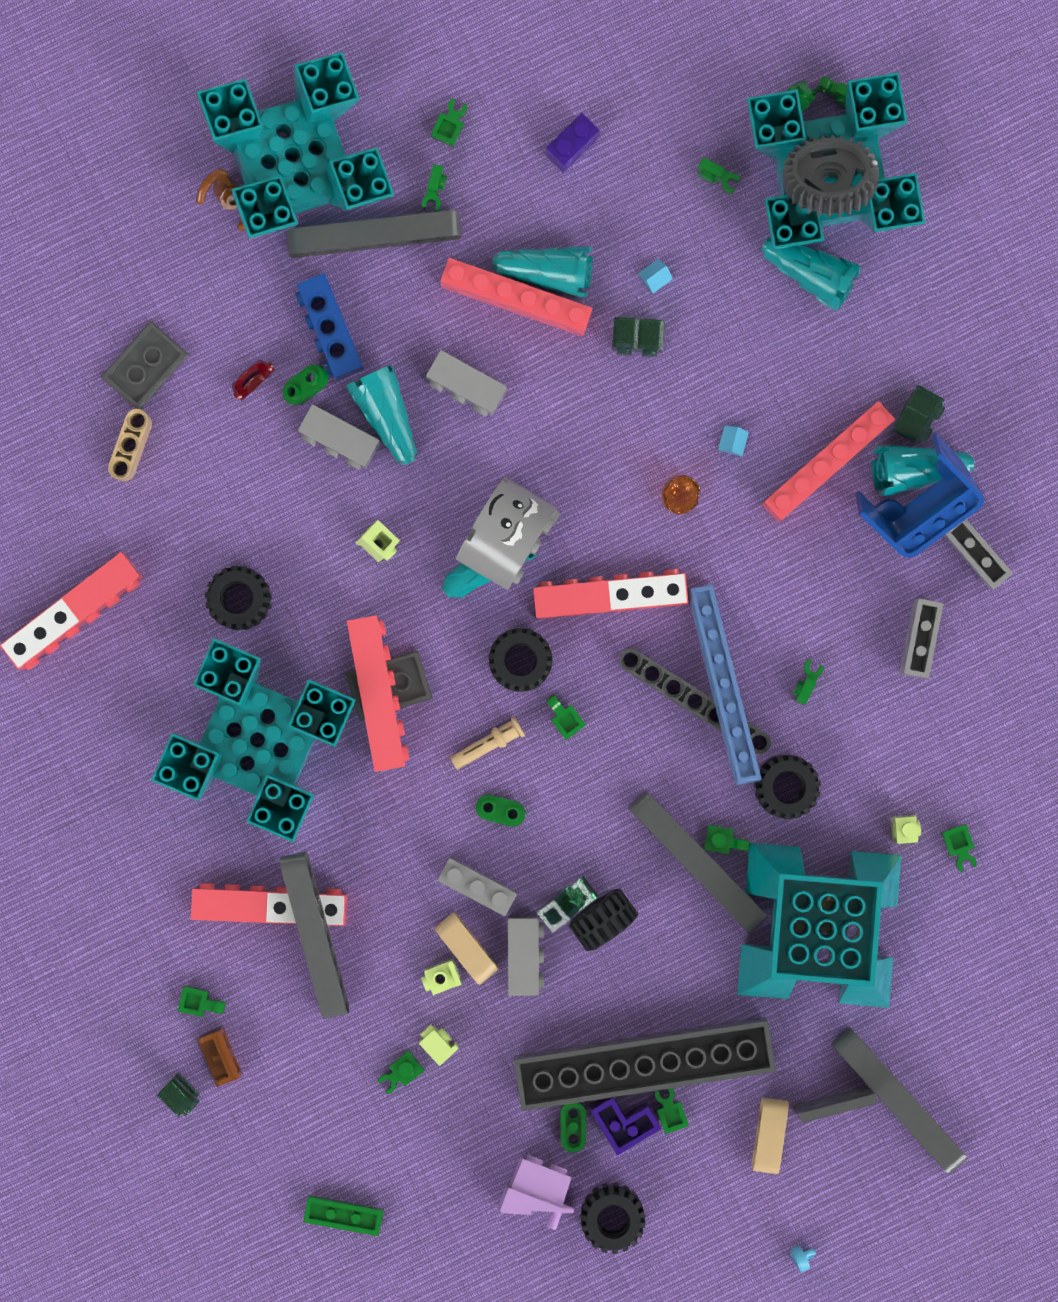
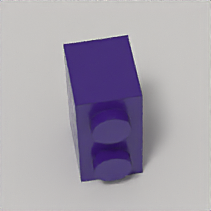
M581 113L546 147V156L564 173L599 138L600 130Z

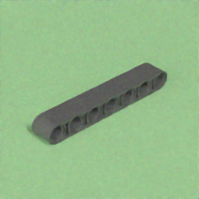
M456 210L298 227L286 231L289 257L292 258L450 241L462 237L459 212Z
M626 649L620 654L618 661L624 671L722 733L720 723H715L709 718L711 709L716 708L714 699L638 650ZM627 653H632L637 657V664L634 667H627L624 664L623 658ZM648 667H654L658 670V678L655 681L646 679L645 670ZM671 680L676 681L680 686V690L676 695H671L666 690V685ZM692 694L698 695L701 699V704L696 709L688 705V698ZM747 721L751 739L753 740L755 736L760 735L765 740V745L762 749L757 750L754 748L755 754L767 752L771 746L769 735Z
M647 791L641 794L628 807L638 820L749 934L768 917Z
M305 851L281 856L280 866L321 1015L323 1019L349 1014L347 994L309 855Z
M850 1027L831 1043L836 1051L948 1175H951L968 1159Z

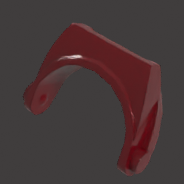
M256 361L232 384L233 396L238 401L245 399L275 371V367L270 362ZM259 369V372L254 374L242 387L241 385L246 378Z

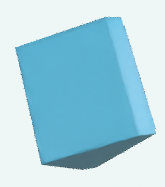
M659 259L638 273L652 294L673 279L667 265Z
M724 426L718 451L742 457L749 432L739 427Z

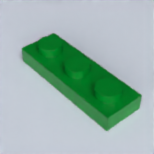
M308 1195L303 1222L379 1236L384 1209Z

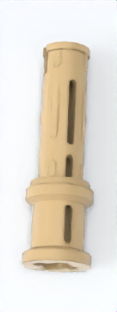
M513 716L511 721L499 728H492L491 734L451 755L450 759L455 768L460 770V768L497 747H507L508 742L519 736L524 737L525 734L517 719Z

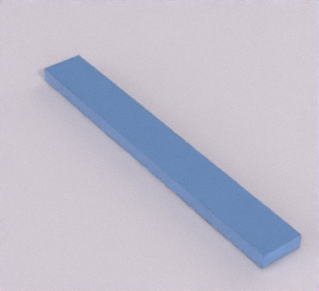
M713 584L690 588L687 590L735 786L760 781L761 775Z

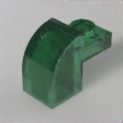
M582 876L557 893L536 913L553 933L570 921L577 912L593 902L599 895L586 878Z

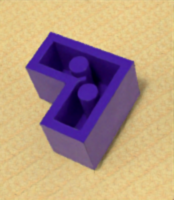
M614 1097L600 1099L590 1105L593 1116L617 1156L661 1130V1126L647 1102L627 1114L623 1113Z

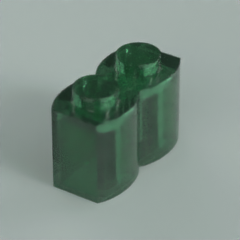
M614 317L612 350L617 351V355L631 356L632 352H642L643 357H657V353L663 352L665 320Z
M917 385L891 431L916 445H919L922 441L926 443L933 431L930 428L933 420H939L945 410V407L942 406L945 399Z
M179 1072L156 1095L177 1117L181 1114L186 1117L200 1102L197 1099L200 1093Z

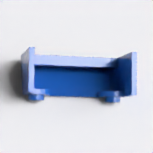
M936 432L931 436L937 457L939 458L936 467L939 475L942 477L941 480L904 507L894 499L883 500L874 506L860 491L855 493L859 515L901 556L907 558L921 553L978 511L984 503L982 491L961 458Z

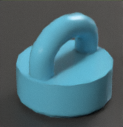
M797 1245L790 1250L792 1259L799 1272L810 1269L808 1260L816 1255L814 1249L803 1252L801 1246Z

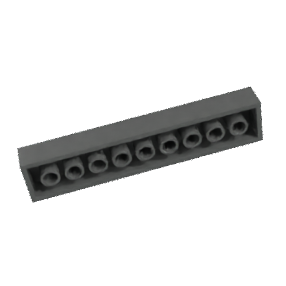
M765 1017L514 1055L521 1111L776 1072L769 1023Z

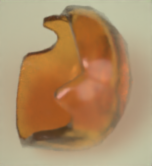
M687 475L675 476L668 480L662 489V504L671 513L676 515L687 514L698 505L701 488L692 477Z

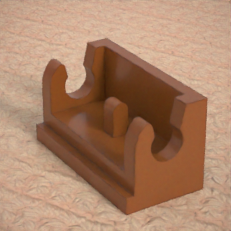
M223 1027L197 1038L217 1087L242 1076L243 1073Z

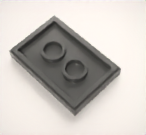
M150 321L103 373L101 378L136 409H142L190 355Z
M418 650L387 661L388 671L393 670L396 685L391 687L393 696L398 695L400 709L433 699ZM356 670L345 674L352 697L356 699L355 707L359 719L363 721L365 717Z
M868 1086L794 1104V1109L801 1122L805 1123L875 1105L877 1100L875 1093Z

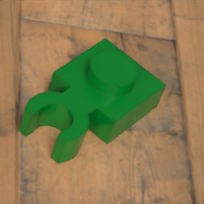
M822 76L816 90L831 95L838 105L845 107L847 85L840 82L837 84L831 79Z
M802 81L800 84L796 82L787 90L798 89L802 111L812 104L817 94L816 89L811 90L806 86V81Z
M452 98L448 103V115L440 113L431 133V138L454 148L464 127V122L459 121V118L466 115L467 105L464 104L460 111H455L453 109L455 99Z
M967 824L941 832L948 855H957L955 865L958 871H964L962 862L966 859L970 861L971 867L977 866L975 858L969 855L968 850L975 847Z
M408 1050L389 1065L393 1072L391 1074H382L378 1079V1083L380 1084L386 1079L390 1080L392 1085L386 1090V1093L390 1094L396 1089L399 1081L405 1087L423 1073L425 1069L413 1053Z
M673 1088L668 1089L669 1095L667 1097H661L658 1090L654 1092L657 1101L663 1104L662 1107L656 1109L665 1134L689 1126L681 1101L673 1102Z

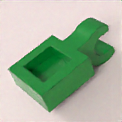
M704 157L697 169V173L700 174V178L709 183L714 181L717 183L721 182L722 188L727 194H733L735 191L734 188L729 187L728 181L734 180L739 183L741 179L739 175L725 171L724 167Z
M433 164L427 193L422 200V208L426 210L427 204L430 201L436 203L435 212L441 210V201L438 194L439 190H444L447 181V175H444L443 166Z
M810 659L803 666L806 677L803 682L800 680L797 682L792 693L796 695L793 701L801 705H806L817 678L824 670V666L820 665L816 672L810 671L809 666L812 662Z
M555 695L546 700L556 714L550 720L565 740L586 726L572 705L564 708Z
M708 824L704 850L729 855L730 847L748 851L750 841L732 837L733 829Z
M185 985L183 986L178 1011L199 1017L204 1016L205 1010L222 1014V1012L224 1013L226 1002L208 999L210 991Z

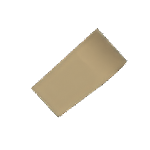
M133 409L126 415L109 462L108 470L110 475L121 482L130 481L134 477L152 428L150 416L141 409ZM137 416H144L143 426L135 428L133 426L134 419ZM131 439L135 440V449L126 452L125 443ZM121 463H126L128 467L127 472L122 476H118L116 472L117 466Z
M452 912L434 927L440 938L478 985H481L500 970L455 912Z
M766 1097L761 1099L752 1171L779 1174L789 1103L786 1100Z

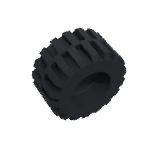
M231 566V568L221 569L222 572L216 573L213 576L212 582L208 583V592H205V598H207V603L205 604L206 608L210 611V616L218 624L233 630H248L253 626H258L260 621L267 617L268 609H271L270 599H272V594L269 590V584L266 583L259 573L245 566ZM237 583L247 585L253 593L252 604L243 613H233L225 605L227 590Z
M528 628L510 629L500 635L492 644L489 653V667L495 680L504 688L515 692H526L540 686L548 677L552 667V652L547 641L539 633ZM525 645L534 652L536 663L531 672L525 675H516L507 668L505 658L507 652L512 647Z
M779 755L769 759L767 763L761 766V780L754 782V788L756 789L755 796L759 800L760 806L766 812L778 818L796 819L800 818L803 814L809 813L810 809L815 807L817 797H820L821 793L819 792L821 781L818 780L817 776L819 775L809 762L793 755ZM783 772H792L801 781V792L791 802L779 800L773 792V782Z
M620 888L614 889L577 914L571 920L569 928L585 950L592 951L606 944L629 927L636 920L638 912Z
M608 1183L602 1184V1188L598 1189V1187L592 1189L593 1193L585 1197V1203H582L581 1226L587 1241H591L594 1248L597 1249L599 1247L601 1252L607 1253L608 1250H611L612 1254H618V1250L623 1249V1252L628 1251V1246L632 1245L634 1247L637 1244V1239L642 1237L643 1228H645V1214L641 1200L638 1199L634 1191L631 1192L629 1190V1187L625 1185L620 1187L619 1183H613V1186H608ZM610 1205L620 1206L628 1214L626 1224L615 1231L602 1228L597 1220L600 1211Z

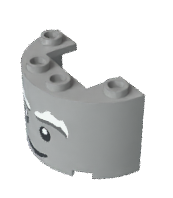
M505 476L475 521L468 538L465 539L456 556V560L509 590L512 583L518 585L525 572L521 568L529 554L535 555L542 542L538 539L541 534H548L561 513L557 511L558 507Z

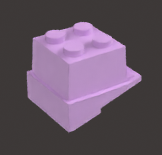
M527 1155L526 1159L520 1157L509 1186H505L498 1210L507 1214L531 1215L532 1211L551 1212L546 1227L556 1230L561 1214L574 1212L572 1206L564 1203L572 1177L566 1175V1169L551 1164L550 1168L542 1166L543 1160L530 1155Z

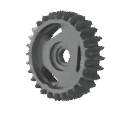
M822 134L820 139L817 140L813 136L810 142L803 140L801 146L795 145L794 151L789 152L788 158L785 159L783 186L787 197L791 198L792 204L799 203L800 210L805 207L808 208V214L816 211L818 217L821 213H826L830 218L831 214L837 213L840 218L841 212H846L850 215L852 209L859 211L861 205L867 206L868 200L873 199L874 192L877 189L879 169L875 155L870 153L869 147L862 148V142L853 143V137L845 140L843 135L840 138H834V135L831 134L830 138H825ZM861 173L862 180L854 187H851L854 176ZM827 177H834L835 179H837V181L834 183H827L824 181V179Z

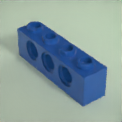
M325 273L298 283L299 291L295 295L300 307L305 306L308 311V315L304 317L309 329H315L318 338L314 339L319 354L325 353L327 361L323 364L328 376H334L337 382L364 371ZM316 300H324L325 307L322 310L316 311L312 309V305ZM326 323H333L335 325L334 331L330 334L322 332V326ZM335 346H342L344 348V354L341 357L336 358L331 355V350Z

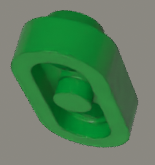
M318 365L305 367L284 385L283 397L285 401L292 405L306 403L327 385V371ZM312 373L314 374L313 381L310 380V376ZM293 388L296 391L294 396L292 395Z
M487 794L481 796L476 803V812L484 820L515 827L520 825L525 819L524 807L519 802ZM485 803L493 805L491 812L484 811L483 806ZM515 809L518 816L515 819L509 818V810Z
M581 1102L562 1105L560 1111L561 1144L566 1151L576 1153L581 1151L586 1145V1110ZM572 1108L578 1111V1114L574 1117L568 1114V1111ZM571 1134L578 1136L576 1142L569 1141L568 1138Z

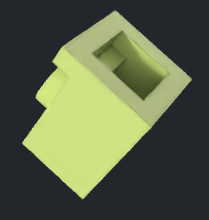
M377 520L355 543L358 546H362L377 562H380L382 559L388 561L396 553L397 549L395 546L400 540ZM374 541H378L381 544V548H379L374 543Z
M916 815L890 817L893 843L918 842V836H921V825L917 821Z
M453 958L426 968L424 970L425 976L421 977L425 990H431L433 995L462 985V980ZM438 974L444 975L445 981L443 983L436 981L435 977Z
M430 1024L420 1033L422 1039H420L419 1044L439 1066L459 1049L457 1042L450 1043L452 1038L443 1028L438 1030Z

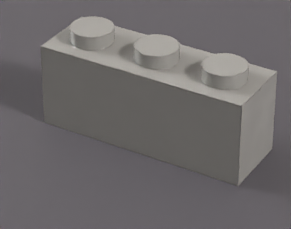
M440 350L426 375L431 388L438 392H442L443 389L452 394L450 398L462 405L465 402L473 405L474 408L472 410L484 417L487 414L493 417L507 392V386Z
M313 404L298 429V432L303 435L301 440L312 446H315L316 443L325 447L323 451L334 458H337L338 455L346 458V464L356 470H359L360 467L367 470L381 444L380 440Z
M967 519L944 535L989 589L994 590L1013 574Z
M920 598L913 600L899 670L900 675L929 679L944 603Z
M451 856L437 880L503 916L507 915L517 895V891Z
M538 916L508 917V996H539V989H544V974H539V963H544V948H539V938H544V922H539Z

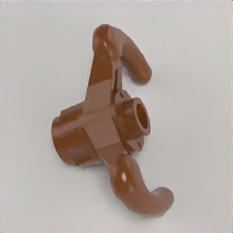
M215 169L202 181L197 191L196 203L202 205L205 202L207 192L214 183L213 194L222 207L227 210L237 209L231 190L240 186L237 185L235 180L229 178L226 170ZM242 221L239 222L237 225V228L240 231L245 230Z

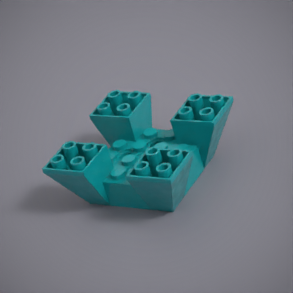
M343 51L294 65L295 101L257 111L246 78L196 92L213 142L231 152L238 166L244 186L234 188L231 191L249 239L296 226L298 221L295 214L331 204L343 210H350L394 197L395 194L378 148L346 156L334 121L360 100ZM283 132L288 138H281L277 133ZM309 149H316L320 155H313ZM285 156H293L296 162L288 161ZM267 162L271 164L273 168L266 169L261 165V163ZM300 179L305 183V185L299 186L294 182V180Z
M899 72L849 80L847 82L845 115L803 122L798 89L747 98L755 149L775 160L781 196L764 199L773 250L823 242L822 227L862 220L876 233L926 223L917 173L885 178L878 139L908 123ZM822 134L825 138H830L831 134L834 135V138H840L843 135L845 140L853 137V143L855 144L862 142V148L869 147L870 153L875 155V160L878 162L879 179L873 199L868 200L867 206L861 205L859 211L852 209L850 215L846 212H841L840 218L837 213L831 214L829 218L826 213H821L818 217L816 211L808 214V208L805 207L800 210L799 203L792 204V200L787 197L783 186L785 159L788 158L789 152L794 151L795 145L801 146L803 140L810 142L812 136L817 140L820 139ZM861 173L854 176L851 187H854L862 180ZM827 177L824 179V181L827 183H834L837 181V179H835L834 177Z
M213 638L193 686L220 697L201 741L171 733L151 781L199 801L215 778L257 796L247 818V823L294 843L314 798L313 793L297 784L300 774L316 739L336 747L356 699L308 679L299 701L258 684L261 658ZM268 709L275 713V720L271 724H267L263 720V713ZM235 722L240 724L242 729L241 734L237 737L232 736L230 733V726ZM258 732L262 733L265 737V742L261 747H257L253 743V736ZM281 742L288 746V754L285 757H280L276 753V747ZM246 756L252 757L255 762L253 769L250 771L243 767V759Z
M750 842L745 893L774 899L770 946L741 944L737 995L788 999L796 981L802 980L840 984L839 1004L890 1008L893 956L877 955L881 908L898 906L902 855L850 851L848 878L805 874L800 846ZM831 896L833 905L831 908L824 910L821 906V901L824 897ZM798 920H804L805 929L801 933H795L793 930V925ZM824 922H829L831 925L830 932L827 935H820V925ZM855 924L857 928L856 934L853 937H846V927ZM822 948H827L829 951L828 958L824 961H818V951Z

